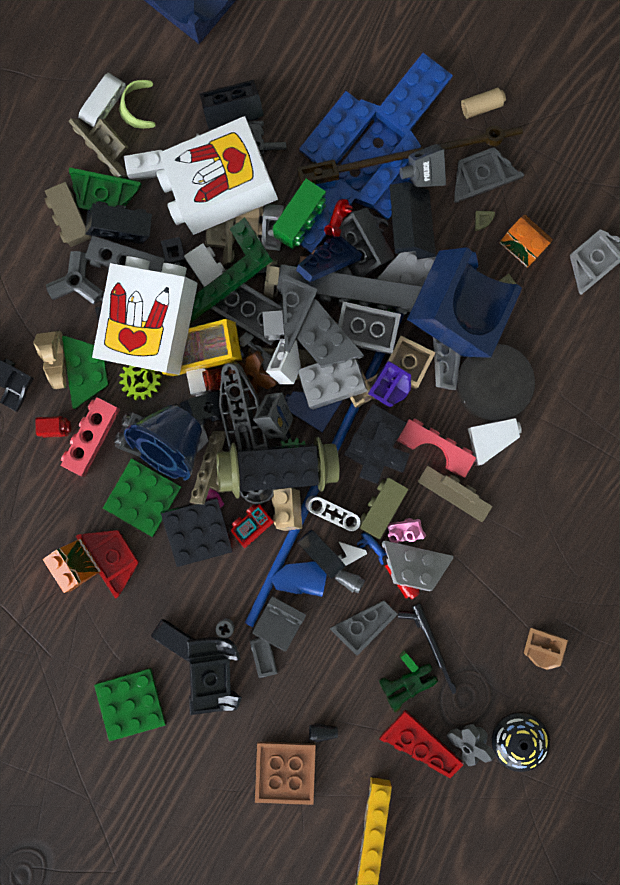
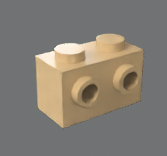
M294 488L273 490L272 504L275 507L273 521L276 529L283 531L302 529L300 491Z

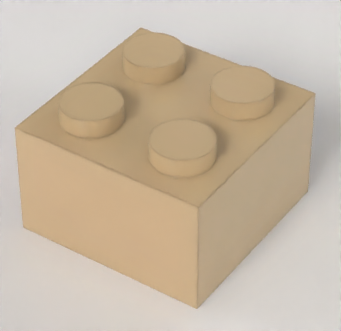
M400 336L388 360L410 373L411 387L417 389L435 352Z

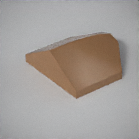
M530 628L524 654L536 666L546 670L562 665L569 640L549 632Z

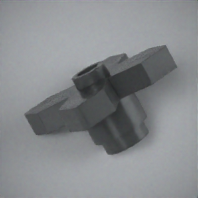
M474 724L466 725L462 731L457 728L452 729L446 735L452 745L462 749V758L468 766L476 765L479 760L485 763L490 762L496 756L491 747L486 745L487 732L481 727H475Z

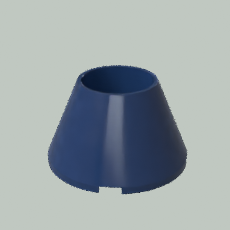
M168 405L128 426L124 431V436L132 449L136 447L142 453L140 457L153 468L171 478L178 480L179 477H184L183 480H188L193 472L202 428L198 421L187 411L175 405Z

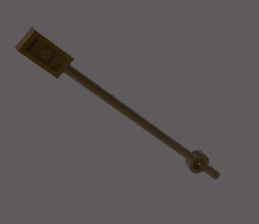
M490 126L486 129L485 134L438 145L444 151L486 142L490 146H498L503 142V138L523 134V129L521 126L506 130L498 126ZM429 146L336 165L334 159L297 167V173L301 185L305 179H308L315 185L339 180V173L407 159L410 154Z

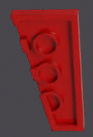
M404 710L379 737V740L393 745L399 751L406 752L417 761L420 760L426 763L428 767L448 778H451L463 766V761L407 710Z

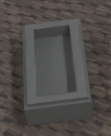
M261 638L251 639L250 645L258 677L263 678L278 674L271 644Z

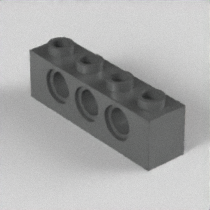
M92 236L85 256L90 265L97 268L105 266L108 267V271L110 263L122 265V261L127 256L150 261L148 269L150 271L161 272L163 263H166L164 258ZM111 252V259L104 260V255Z

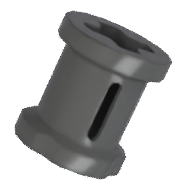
M227 618L219 621L216 626L217 635L221 638L230 637L235 628L233 621ZM224 624H227L228 629L230 630H227L225 633L223 632V628L220 626H224Z

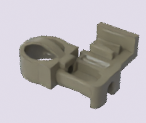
M273 260L267 265L264 296L270 300L275 298L278 291L280 267L274 266L278 264V260Z

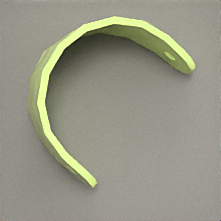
M133 81L127 85L122 94L119 104L121 118L126 124L134 128H153L156 124L153 121H143L132 116L126 108L124 98L133 90L152 87V81Z

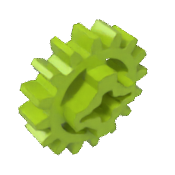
M129 365V368L123 367L125 374L119 375L123 378L119 384L125 385L122 391H129L128 397L134 395V399L138 400L139 396H141V399L145 401L146 395L152 398L153 391L158 393L156 386H161V383L157 379L162 378L161 375H156L158 371L142 368L141 371L135 372L133 370L140 367ZM151 374H152V376H153V382H152V383H150V379H149V376H150ZM129 376L131 377V381H132V383H131L130 386H129V383H128V378H129ZM138 377L143 378L144 382H143V383L139 382V381L137 380V378H138ZM142 388H147V389H148V390H146V391H144V392H137V391H139V390L142 389Z

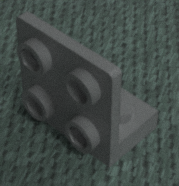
M272 596L252 633L275 647L287 651L306 615Z

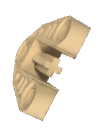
M61 331L36 334L33 342L38 355L44 361L43 370L53 389L66 388V360Z

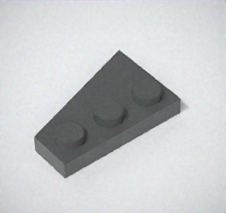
M382 600L329 627V629L358 656L398 614Z

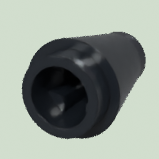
M320 723L309 725L310 741L316 743L338 737L337 726Z

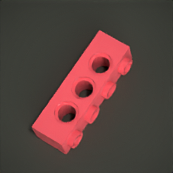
M98 397L90 402L87 416L81 419L78 433L74 434L70 440L71 447L68 451L64 452L61 461H63L62 467L84 477L120 411L116 406ZM97 414L102 416L100 424H95L94 417ZM88 431L93 433L91 441L85 439V434ZM79 448H82L84 456L79 459L76 452Z

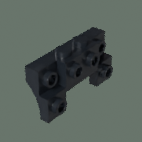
M6 358L4 361L0 359V387L5 388L0 403L18 412L27 397L25 394L34 378L15 368L16 363Z

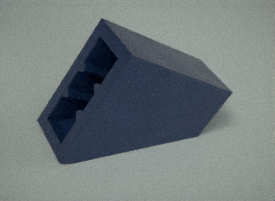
M293 391L291 395L287 394L285 397L291 414L323 433L342 402L341 400L313 410L309 407L303 392Z

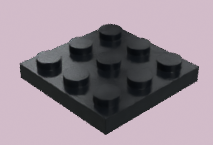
M218 497L206 499L205 504H188L161 512L177 567L233 552Z

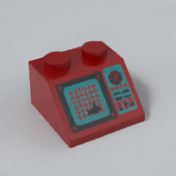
M261 504L258 506L252 505L246 511L248 515L245 518L239 517L231 524L233 526L231 532L244 549L274 523L273 518Z

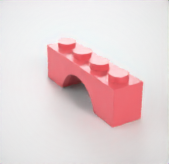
M417 419L407 420L397 441L412 450L426 443L438 446L446 457V469L461 478L466 477L476 459L473 456L474 452L465 447L463 449L457 447V443L450 438H446V440L439 436L440 433L432 428L427 430L422 427L423 423Z

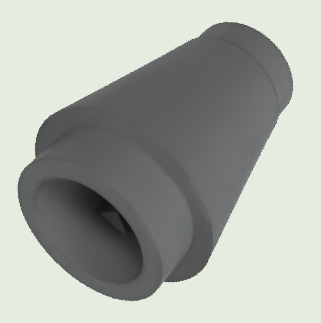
M343 570L335 578L352 593L356 592L359 594L365 583V579L362 576Z

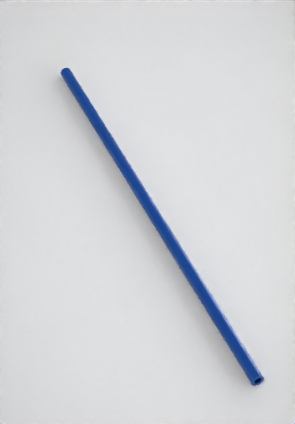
M401 314L399 325L405 314ZM375 353L365 374L367 380L376 375L385 353ZM352 402L332 444L336 445L337 451H339L360 408H356ZM317 485L310 487L301 505L302 525L309 513L306 508V500L310 496H317L319 492ZM300 529L289 530L245 621L247 625L254 626L274 585L271 578L282 569Z

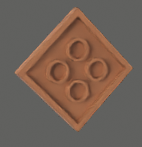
M258 741L255 803L313 805L315 743Z

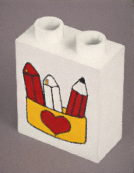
M245 116L159 152L164 168L156 171L158 180L164 192L173 191L176 199L168 203L171 216L176 225L185 222L193 235L278 200Z
M127 256L125 266L110 263L92 358L180 375L198 283L185 277L187 268L175 264L163 263L162 271L156 272L148 270L150 261Z

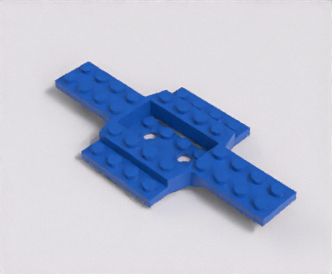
M422 53L381 106L362 99L359 101L345 91L300 147L299 152L314 164L335 159L337 165L373 119L374 123L341 164L421 148L420 143L411 130L450 82L453 75ZM374 139H382L384 145L381 148H376L373 145ZM409 158L361 168V173L358 177L351 176L349 171L339 173V180L317 184L318 187L326 191V207L321 215H316L314 226L310 231L306 230L303 235L305 238L300 246L309 253H312L327 236L324 228L329 225L335 205L341 199L348 200L349 205L355 202L374 209L386 220H389L392 216L389 185L404 182L412 183L410 178L402 179L400 176V168L409 166Z

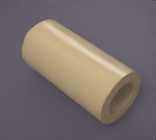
M495 88L461 101L463 114L466 119L497 109L504 105L506 97L503 90Z

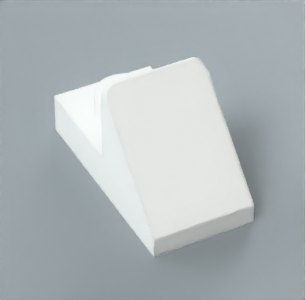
M339 542L346 555L342 557L340 554L338 557L345 565L367 554L365 549Z

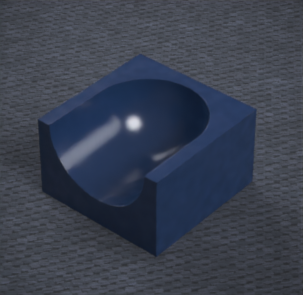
M467 247L439 251L407 320L462 357H492L522 287L518 284H508L494 280L475 270L468 263L473 251Z

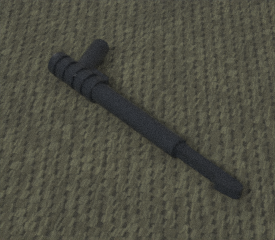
M416 603L412 606L414 612L398 611V618L413 619L417 628L421 627L436 662L439 668L442 669L451 692L455 694V684L451 682L445 668L446 663L431 631L421 603Z

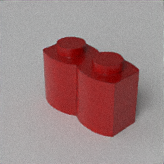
M51 416L37 417L35 419L36 435L38 437H65L71 432V422L66 417Z

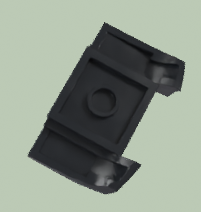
M218 637L187 640V659L190 665V715L237 710L242 697L235 691L230 690V659L241 660L236 645L230 639Z

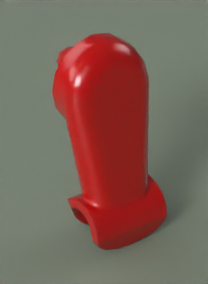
M341 199L336 203L330 223L324 228V232L327 235L340 236L341 229L339 227L344 217L352 212L350 209H353L349 205L348 200Z

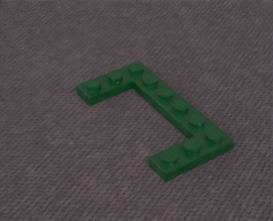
M245 217L231 227L230 231L246 256L195 294L190 324L273 261Z

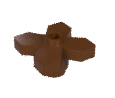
M255 351L246 357V364L240 361L236 362L242 366L258 394L259 386L270 389L278 382L263 369L264 359L258 351ZM229 370V373H236L235 370ZM248 390L249 398L253 397L251 391Z

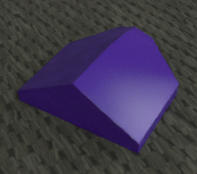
M388 360L376 376L368 394L385 405L392 407L394 404L404 400L411 390V374Z

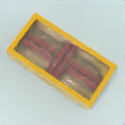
M223 319L189 328L180 375L185 374L186 371L210 368L242 360L236 322ZM162 372L163 375L177 376L176 374Z

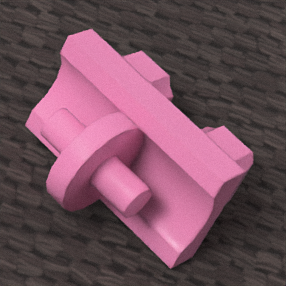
M406 518L405 521L389 523L387 526L389 540L393 543L401 541L413 542L426 537L425 532L422 530L420 519Z

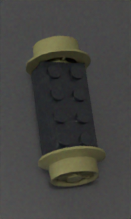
M315 437L314 444L236 449L235 443H232L228 452H217L216 455L219 491H232L236 499L239 498V493L243 491L317 485L321 492L324 490L326 483H335L339 480V457L336 445L334 443L323 444L319 437Z

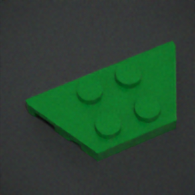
M69 167L77 205L80 210L88 211L92 204L98 201L106 202L108 206L116 207V205L126 206L142 186L141 182Z
M62 336L72 408L77 409L88 399L90 400L98 392L103 391L109 386L106 361L92 358L94 345Z

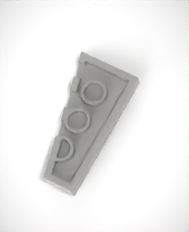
M433 337L436 387L456 390L461 355Z

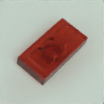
M222 369L202 372L206 391L220 389Z

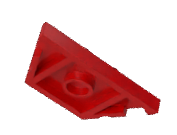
M119 530L77 535V540H82L100 568L101 572L99 574L114 598H118L139 564V560Z

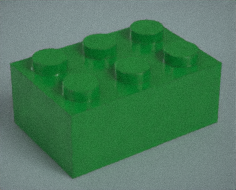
M305 179L274 224V238L292 250L295 246L299 247L305 238L303 235L306 230L310 231L314 226L316 215H321L326 207V191Z

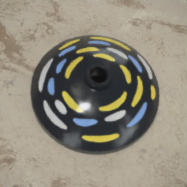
M517 712L505 716L498 722L492 734V749L496 754V758L503 766L517 772L533 770L548 755L550 748L549 733L544 724L531 714ZM523 742L527 744L525 748L520 747Z

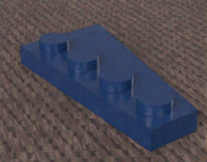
M332 235V238H328L323 246H319L313 254H310L299 263L296 271L306 280L312 282L360 261L363 254L343 237Z

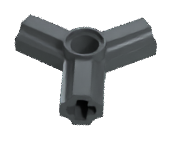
M71 251L67 275L46 284V289L52 300L76 291L93 305L100 301L104 291L85 278L87 268L86 253ZM76 277H79V283L77 285H72V280Z

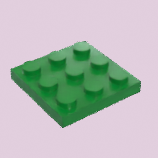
M131 458L103 509L153 537L163 521L161 512L170 509L182 487Z
M151 668L94 684L109 741L166 725Z

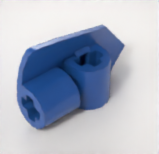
M315 561L286 564L271 580L276 590L322 597L327 574Z

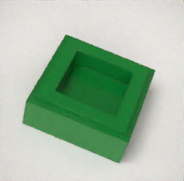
M404 650L400 654V658L412 672H415L419 667Z

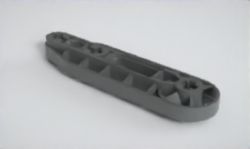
M229 362L225 364L221 371L219 407L229 450L232 445L230 433H235L238 445L236 449H246L243 435L247 448H252L249 436H251L253 448L270 447L268 438L263 431L264 443H259L256 430L259 426L255 425L252 409L257 408L258 411L260 407L259 397L239 363ZM229 370H235L236 373H229ZM234 386L240 389V395L233 393ZM248 390L251 391L255 398L256 405L251 406ZM224 395L227 396L229 411L224 409ZM237 408H244V412L238 411ZM226 414H231L234 427L232 430H229ZM276 489L249 491L248 495L246 494L248 491H243L240 494L250 503L262 504L273 497V490Z

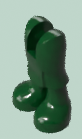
M430 663L420 666L415 672L411 671L408 674L401 675L402 677L390 681L385 677L378 680L394 713L401 709L405 701L411 697L414 698L418 693L433 687L438 682L437 676H431L423 681L421 679L422 676L433 670ZM402 687L406 688V690L398 694H393Z

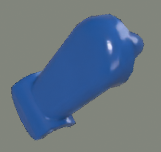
M362 533L363 539L357 543V546L361 543L362 545L359 548L368 545L379 556L378 560L383 565L382 558L384 555L387 556V553L369 533Z

